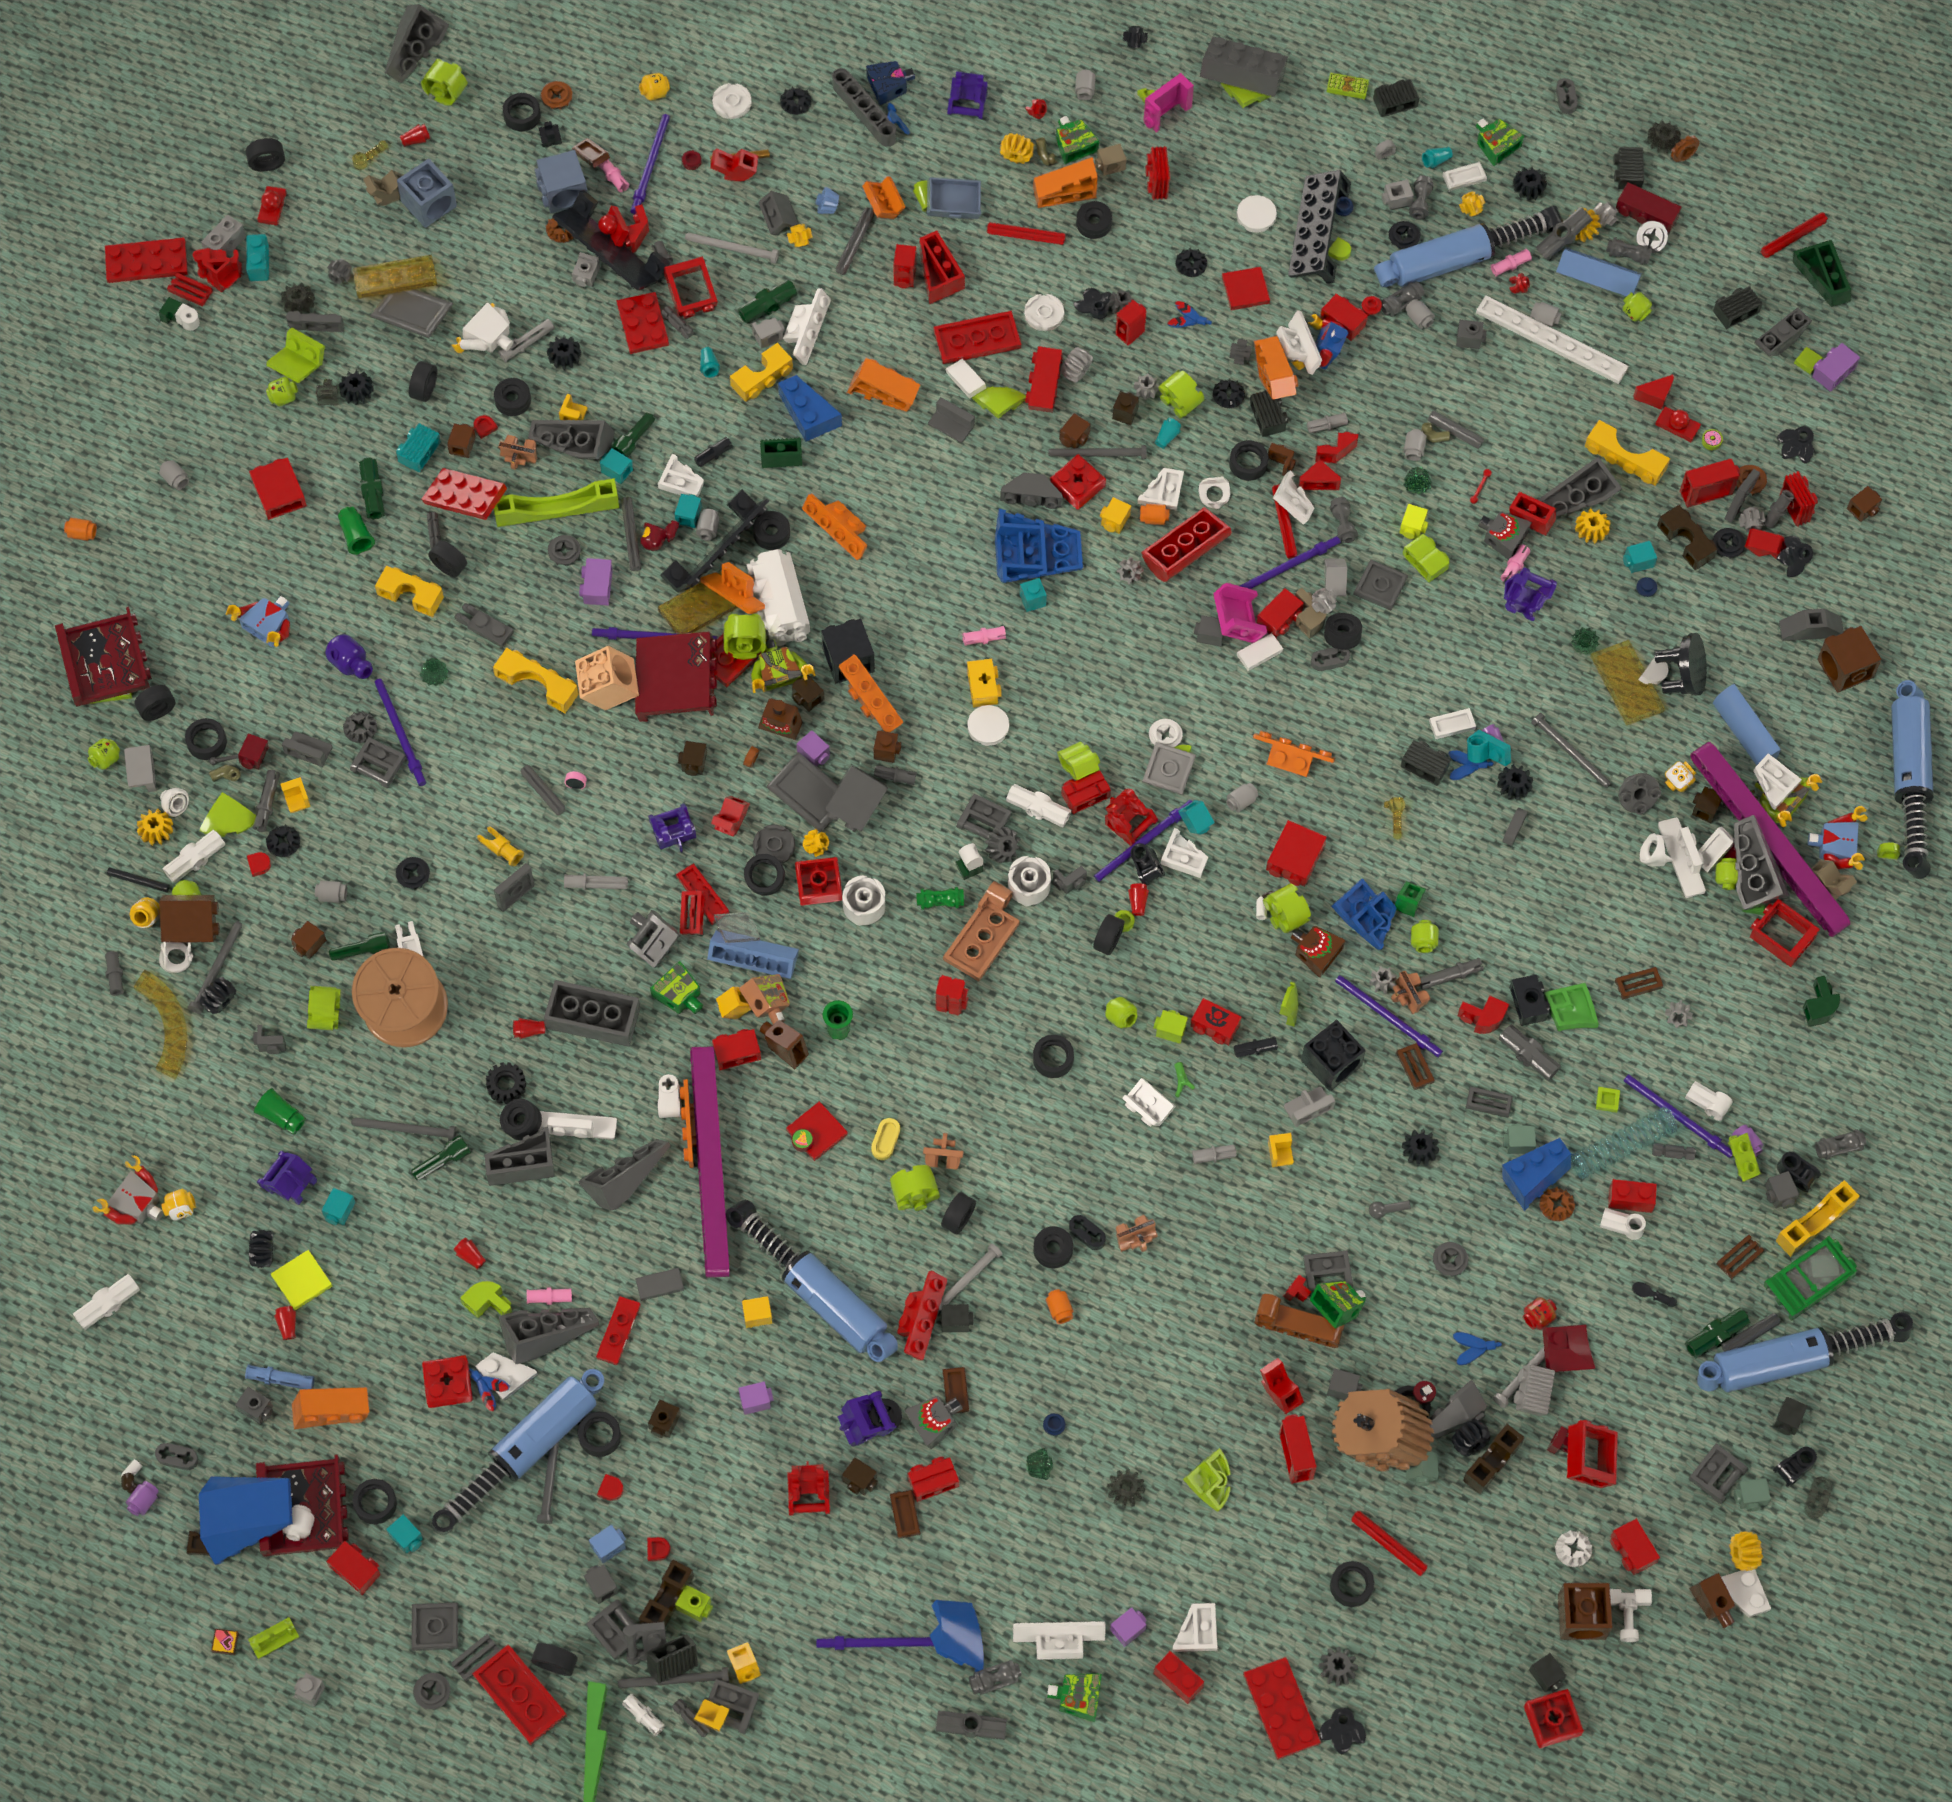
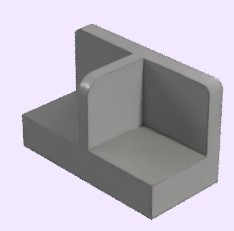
M150 745L124 749L128 787L146 786L148 792L157 791L153 753Z
M1318 1087L1308 1093L1306 1090H1303L1300 1097L1284 1104V1109L1295 1127H1298L1334 1109L1335 1100L1331 1094L1327 1096L1322 1087Z

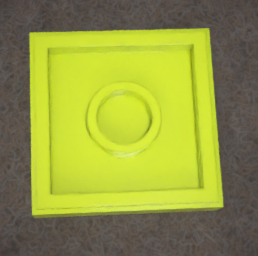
M309 1250L271 1273L272 1278L294 1310H297L333 1287Z

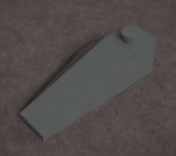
M420 4L408 5L399 22L385 74L402 83L416 69V63L422 57L426 58L429 55L428 51L434 45L438 46L441 43L449 24Z
M532 420L528 439L578 459H599L610 451L615 431L605 420Z
M1598 456L1538 500L1556 508V517L1605 502L1621 491L1622 488Z
M1755 815L1735 822V867L1738 870L1736 891L1743 909L1748 910L1765 906L1769 903H1775L1777 899L1782 900L1789 897L1781 872Z
M656 1139L634 1150L632 1157L622 1159L620 1157L614 1160V1166L606 1170L600 1167L578 1182L599 1207L611 1211L621 1207L623 1202L630 1198L669 1149L670 1143Z
M591 1308L563 1309L561 1312L549 1313L548 1309L541 1310V1313H528L527 1310H520L499 1316L506 1349L515 1364L537 1359L599 1326V1321Z
M1472 1380L1449 1398L1450 1401L1446 1404L1445 1409L1438 1408L1430 1417L1433 1424L1430 1427L1434 1429L1431 1437L1434 1439L1455 1432L1461 1425L1466 1424L1467 1421H1472L1473 1419L1482 1421L1486 1415L1484 1413L1487 1405Z

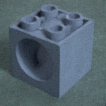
M575 150L536 160L537 168L534 170L537 178V187L543 195L541 196L545 208H549L550 214L571 208L579 191L585 190L587 192L586 181Z
M427 159L397 179L401 202L425 228L457 207L453 184L430 159Z

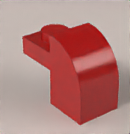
M716 148L712 154L710 168L725 174V180L746 181L756 173L759 156L744 149H740L735 155Z
M734 796L725 797L720 813L713 816L711 824L715 825L714 829L734 837L746 816L750 803Z
M1489 995L1483 1010L1463 1001L1457 1016L1465 1023L1476 1024L1475 1033L1487 1034L1500 1027L1509 1004Z
M1279 1358L1260 1369L1263 1377L1261 1381L1263 1387L1285 1414L1304 1403L1299 1387L1289 1379L1284 1364Z

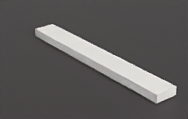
M1488 296L1484 297L1476 310L1477 314L1617 384L1620 383L1629 366Z

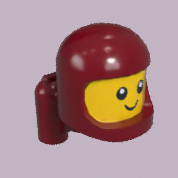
M672 520L663 529L645 522L643 526L645 530L640 539L641 545L646 550L658 551L663 546L665 539H667V542L674 540L680 523Z

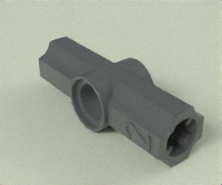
M1580 206L1564 222L1556 224L1553 232L1536 249L1548 261L1565 245L1573 243L1576 235L1593 219ZM1567 230V234L1561 237L1563 231Z
M1512 1024L1499 1036V1040L1515 1053L1516 1058L1520 1062H1524L1523 1065L1526 1067L1531 1066L1547 1081L1560 1069L1561 1065L1544 1052V1048L1537 1040L1527 1038Z
M938 1710L936 1732L965 1735L968 1738L984 1737L1005 1740L1007 1719L980 1716L974 1712L964 1714ZM968 1721H975L978 1726L974 1730H969L965 1727V1724Z

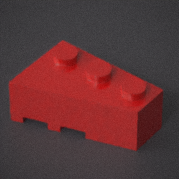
M936 230L920 237L919 251L929 304L965 289V275L939 232Z
M1038 346L1037 352H1033L1032 364H1035L1034 372L1030 371L1028 383L1032 384L1031 391H1027L1025 403H1028L1030 410L1053 413L1057 385L1060 378V367L1063 362L1061 349Z

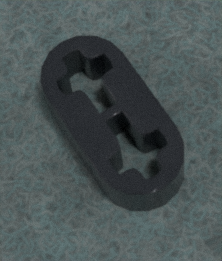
M1075 1215L1071 1218L1069 1230L1072 1235L1092 1250H1100L1104 1247L1106 1236L1100 1228L1082 1215ZM1075 1222L1078 1224L1080 1222H1083V1229H1085L1086 1232L1081 1228H1078L1076 1230ZM1089 1233L1093 1237L1100 1236V1243H1092V1237Z

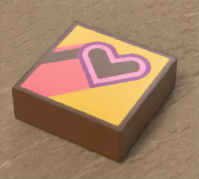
M215 1629L211 1652L235 1656L239 1632Z

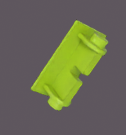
M1748 1133L1738 1137L1737 1135L1730 1136L1728 1145H1730L1735 1157V1163L1739 1172L1738 1176H1741L1742 1181L1744 1182L1761 1174Z
M290 1617L249 1638L248 1641L257 1658L260 1659L299 1638V1635Z

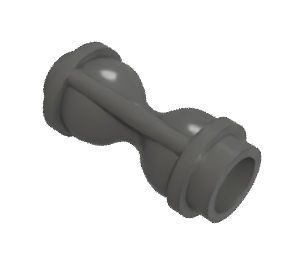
M1419 176L1414 182V192L1417 195V199L1413 201L1409 208V214L1417 220L1426 218L1429 215V206L1425 200L1430 196L1434 187L1433 180L1429 176Z
M1614 237L1613 241L1609 240L1606 252H1610L1609 257L1623 256L1643 265V263H1649L1652 249L1648 248L1647 245L1644 247L1643 245L1633 246L1626 244L1624 241Z
M1417 281L1414 283L1410 282L1397 292L1382 299V312L1391 317L1395 316L1398 312L1405 309L1412 300L1422 299V296L1425 294L1423 287Z
M1337 497L1331 501L1330 506L1333 516L1340 521L1337 537L1343 543H1351L1358 536V532L1355 526L1348 521L1350 502L1345 497Z
M1858 1129L1831 1138H1821L1818 1142H1815L1816 1153L1820 1159L1824 1158L1827 1160L1833 1156L1851 1151H1862L1864 1145H1866V1138L1864 1133H1860Z
M1012 1660L974 1672L973 1676L968 1677L973 1694L979 1693L982 1695L1019 1682L1018 1677L1022 1676L1018 1663L1014 1664Z

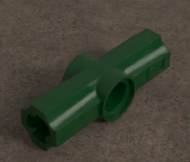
M786 280L770 290L765 288L756 294L755 299L738 308L740 318L744 323L749 324L764 314L771 315V312H776L781 304L797 296V290L791 280Z
M371 457L364 458L359 462L362 479L360 481L361 492L365 501L367 518L372 520L380 519L382 516H385L382 500V496H384L381 478H379L377 459H372Z
M1739 1307L1722 1319L1717 1318L1703 1328V1331L1685 1342L1687 1351L1697 1359L1712 1348L1722 1346V1342L1725 1343L1730 1340L1734 1334L1750 1325L1749 1317Z

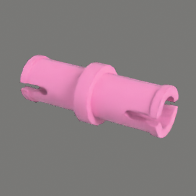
M609 159L599 165L606 174V179L612 182L619 192L626 191L629 188V183L623 178L619 168L614 167Z
M1524 249L1514 255L1506 256L1504 260L1490 265V268L1495 277L1510 269L1512 271L1517 269V266L1531 261L1532 257L1529 250Z
M1519 545L1514 556L1509 558L1508 566L1501 575L1503 582L1506 577L1509 576L1511 578L1523 569V563L1531 552L1527 547L1525 552L1522 553L1525 545Z
M1004 626L991 629L980 628L979 631L962 633L964 646L977 643L988 644L989 641L1006 639V632Z
M547 1287L544 1290L527 1289V1304L547 1303V1305H552V1302H572L571 1288L551 1289V1287Z

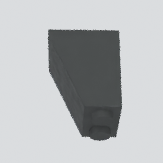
M850 764L825 807V810L828 811L826 815L835 821H838L839 818L845 821L846 824L844 826L853 832H856L857 829L862 831L888 787L863 770Z

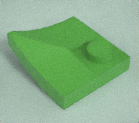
M1586 983L1544 992V999L1549 1002L1550 1013L1558 1031L1575 1028H1598L1596 1012Z

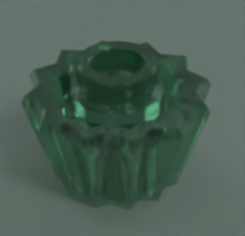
M1422 467L1412 468L1404 478L1403 486L1406 487V491H1410L1412 494L1417 493L1420 495L1421 493H1427V490L1431 489L1432 481L1427 470Z
M1581 627L1580 630H1575V634L1571 635V644L1580 655L1592 653L1600 645L1598 642L1600 637L1596 635V631H1592L1590 628L1585 629Z
M431 657L427 659L420 668V676L423 678L422 682H427L428 686L443 684L444 680L448 678L447 673L449 670L446 668V664L437 658L433 659Z
M1042 1448L1029 1454L1026 1460L1029 1475L1048 1480L1050 1472L1053 1470L1052 1457L1048 1455L1047 1450Z

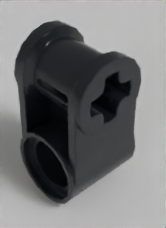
M1143 843L1135 844L1130 854L1142 884L1148 886L1151 881L1158 877H1165V872L1154 849ZM1146 850V855L1141 859L1142 852Z
M1786 1152L1777 1164L1778 1172L1782 1174L1789 1171L1795 1186L1803 1192H1809L1811 1184L1821 1176L1818 1168L1794 1152ZM1784 1161L1791 1162L1793 1168L1787 1167Z
M1802 1447L1789 1458L1780 1462L1773 1471L1775 1473L1778 1472L1786 1482V1487L1789 1488L1812 1469L1817 1460V1454L1810 1447ZM1800 1456H1808L1811 1463H1803L1800 1460Z

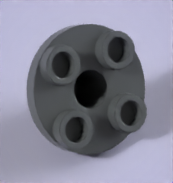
M1638 773L1627 777L1618 793L1619 802L1623 808L1638 815L1644 814L1661 796L1658 782L1647 773Z

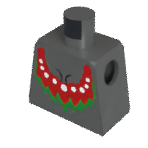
M1499 512L1495 520L1484 515L1478 526L1487 531L1484 542L1509 560V558L1514 556L1518 546L1521 545L1529 533L1532 522L1505 512Z
M935 1396L906 1409L905 1412L927 1447L932 1449L957 1427L958 1424L952 1415L962 1410L963 1407L956 1397L944 1404L939 1396Z

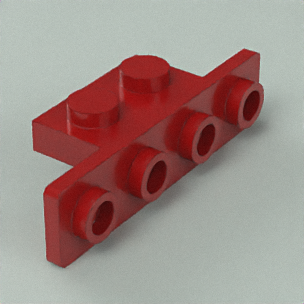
M934 1271L928 1272L922 1291L909 1293L905 1300L903 1315L899 1320L897 1334L908 1337L904 1353L917 1360L924 1359L948 1281L947 1278Z

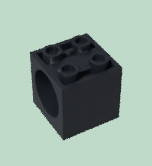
M861 618L857 620L851 619L844 624L831 625L821 630L822 650L835 684L847 681L838 666L853 655L858 657L869 674L875 672L874 651Z
M1336 1019L1304 1045L1301 1061L1330 1092L1362 1067L1366 1050Z

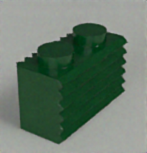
M801 438L760 440L762 468L803 466Z

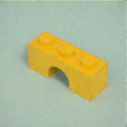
M778 343L761 354L762 364L766 367L763 371L753 372L745 365L730 376V386L745 402L749 399H755L766 387H772L780 377H786L791 373L793 359Z
M386 566L375 584L377 595L396 602L402 593H414L415 596L412 600L414 610L430 617L434 616L444 598L442 588L438 584L425 582L420 577L408 575L396 567Z

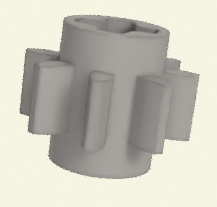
M1607 201L1605 204L1600 202L1594 208L1596 211L1595 215L1600 217L1598 222L1602 226L1606 224L1612 226L1618 220L1616 217L1618 210L1610 202Z
M1149 374L1142 377L1138 376V382H1134V389L1137 390L1136 396H1141L1144 400L1149 397L1155 398V392L1159 391V385L1156 384L1157 378H1153Z
M1749 507L1743 510V514H1740V528L1745 527L1747 532L1752 528L1761 530V526H1764L1765 515L1764 512L1759 513L1758 508Z
M1132 557L1127 561L1123 559L1119 563L1122 567L1117 569V572L1120 573V580L1128 581V584H1131L1133 580H1140L1141 576L1139 574L1144 571L1140 565L1141 561L1133 560Z
M1321 588L1312 595L1313 603L1311 606L1316 613L1320 611L1323 614H1327L1335 609L1337 596L1332 589L1328 591L1325 588Z
M1380 966L1377 972L1372 971V979H1370L1369 985L1375 986V992L1379 990L1386 994L1388 988L1393 989L1395 986L1393 982L1396 981L1397 976L1392 975L1391 968L1385 969Z
M1682 1000L1678 1003L1671 1002V1009H1666L1665 1015L1669 1016L1667 1023L1672 1022L1676 1028L1679 1025L1687 1026V1019H1692L1693 1013L1688 1012L1691 1005H1685L1682 1003Z

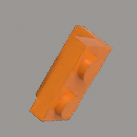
M887 176L881 183L866 181L862 185L877 217L895 219L905 209V204L892 177Z

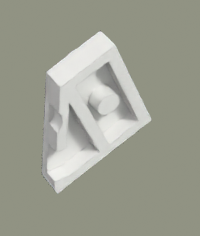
M672 454L660 478L658 489L678 495L693 494L698 497L703 488L704 480L698 474L693 473L690 467L680 463L678 457Z
M1163 468L1158 477L1148 485V489L1144 494L1138 497V504L1166 505V509L1177 510L1184 471Z
M1289 471L1285 474L1273 499L1292 514L1294 518L1304 524L1309 520L1314 507L1306 497L1302 487L1297 488L1292 480V477L1295 475L1292 471Z
M1767 754L1754 769V773L1774 810L1802 780L1770 754Z
M1174 828L1160 864L1201 878L1208 856L1201 850H1198L1190 840L1186 841L1180 835V831Z
M494 1352L475 1366L482 1376L499 1378L509 1384V1390L503 1392L495 1391L503 1401L538 1375L536 1370L520 1363L515 1364L513 1360Z
M1755 1569L1751 1571L1742 1570L1721 1577L1734 1603L1748 1618L1771 1610Z
M1215 1603L1191 1605L1173 1645V1652L1217 1651Z

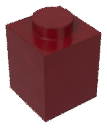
M248 733L238 754L239 763L247 769L255 768L259 770L269 749L268 740Z

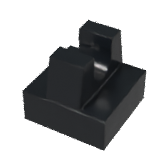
M552 121L544 122V127L538 128L542 147L562 144L558 124L552 125Z

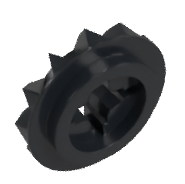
M792 86L789 90L785 89L781 95L780 105L785 112L799 115L810 108L811 96L808 90H803L801 86L799 88ZM794 95L798 99V105H796V102L793 100Z
M1400 221L1391 226L1388 239H1390L1392 245L1397 246L1398 250L1400 248L1406 249L1419 243L1420 231L1415 224L1408 221ZM1407 231V237L1405 240H1401V235Z
M1190 247L1188 250L1182 249L1181 253L1177 254L1175 265L1182 275L1196 277L1206 270L1207 259L1205 253L1202 254L1199 249L1192 250ZM1190 257L1195 261L1193 267L1188 262Z
M1229 378L1224 381L1221 379L1218 384H1215L1212 396L1219 406L1235 408L1243 402L1245 392L1244 387L1239 384L1238 380L1235 382ZM1228 387H1230L1232 392L1229 399L1226 393Z
M1723 528L1717 531L1713 537V542L1716 544L1717 552L1721 557L1726 556L1729 559L1735 556L1738 557L1745 549V538L1736 529ZM1732 538V546L1730 545L1729 548H1725V542Z
M286 824L281 827L276 825L275 829L269 831L266 845L273 855L288 857L298 850L300 836L294 827H288ZM286 836L288 843L282 842L279 844L280 842L277 837L284 838Z
M406 858L396 868L397 881L404 888L412 890L418 887L422 888L423 884L428 882L430 869L428 864L421 858ZM417 869L416 872L418 876H413L412 878H410L408 872H413Z
M881 1398L887 1412L889 1411L888 1415L891 1422L895 1423L896 1428H898L902 1420L901 1408L895 1401ZM874 1403L870 1404L871 1411L868 1412L872 1424L884 1427L882 1421L879 1423L880 1417Z

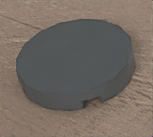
M777 824L763 827L764 829L760 832L758 831L753 840L755 855L770 854L775 856L782 864L793 856L795 838L786 827Z

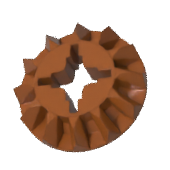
M561 81L550 82L543 87L541 99L545 106L551 107L552 110L553 108L561 110L563 106L568 107L569 102L572 101V89L568 84ZM553 93L556 95L560 94L561 99L554 98Z
M1694 135L1686 136L1685 139H1681L1679 143L1675 144L1676 146L1672 148L1670 156L1675 162L1689 159L1697 151L1700 143L1699 139Z
M553 218L548 219L546 233L551 240L564 243L574 238L566 229L564 232L559 228V224Z
M1744 465L1739 468L1740 477L1737 481V489L1752 470L1755 469L1760 472V476L1750 494L1753 496L1755 493H1761L1767 484L1765 472L1755 465Z
M1557 1186L1552 1189L1548 1188L1543 1193L1539 1206L1546 1218L1552 1221H1564L1572 1215L1575 1203L1573 1195H1570L1567 1189L1563 1190ZM1561 1197V1205L1563 1207L1558 1206L1553 1210L1554 1202L1552 1200L1557 1201Z

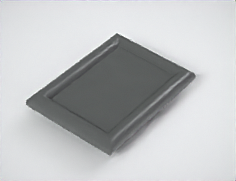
M395 282L370 317L430 338L453 306V303Z
M798 752L766 788L819 832H822L833 820L826 815L828 811L825 810V807L838 785Z

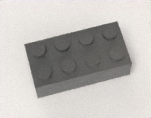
M1213 36L1203 57L1200 77L1275 97L1285 74L1288 56Z
M555 980L544 1015L545 1028L630 1047L640 1011L639 998Z

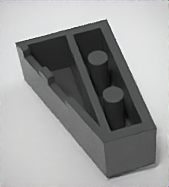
M548 1126L537 1134L525 1136L523 1140L517 1143L505 1145L484 1155L489 1186L555 1177Z

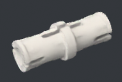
M630 1694L623 1701L622 1705L636 1717V1721L642 1723L654 1736H657L664 1729L665 1725L651 1712L652 1710L649 1707H645L633 1694Z

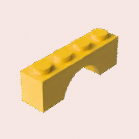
M1599 420L1586 439L1585 447L1588 451L1604 457L1610 464L1622 467L1629 474L1637 475L1643 482L1656 486L1668 468L1670 458L1654 449L1642 454H1634L1624 450L1617 441V429Z
M506 648L493 666L494 675L511 685L525 679H532L542 683L547 689V704L563 713L568 711L579 695L577 684L573 680L560 677L556 671L552 669L547 670L539 662L525 658L517 650L512 651Z
M1844 1180L1831 1190L1809 1213L1798 1220L1796 1219L1779 1233L1776 1242L1792 1257L1851 1209L1860 1196Z

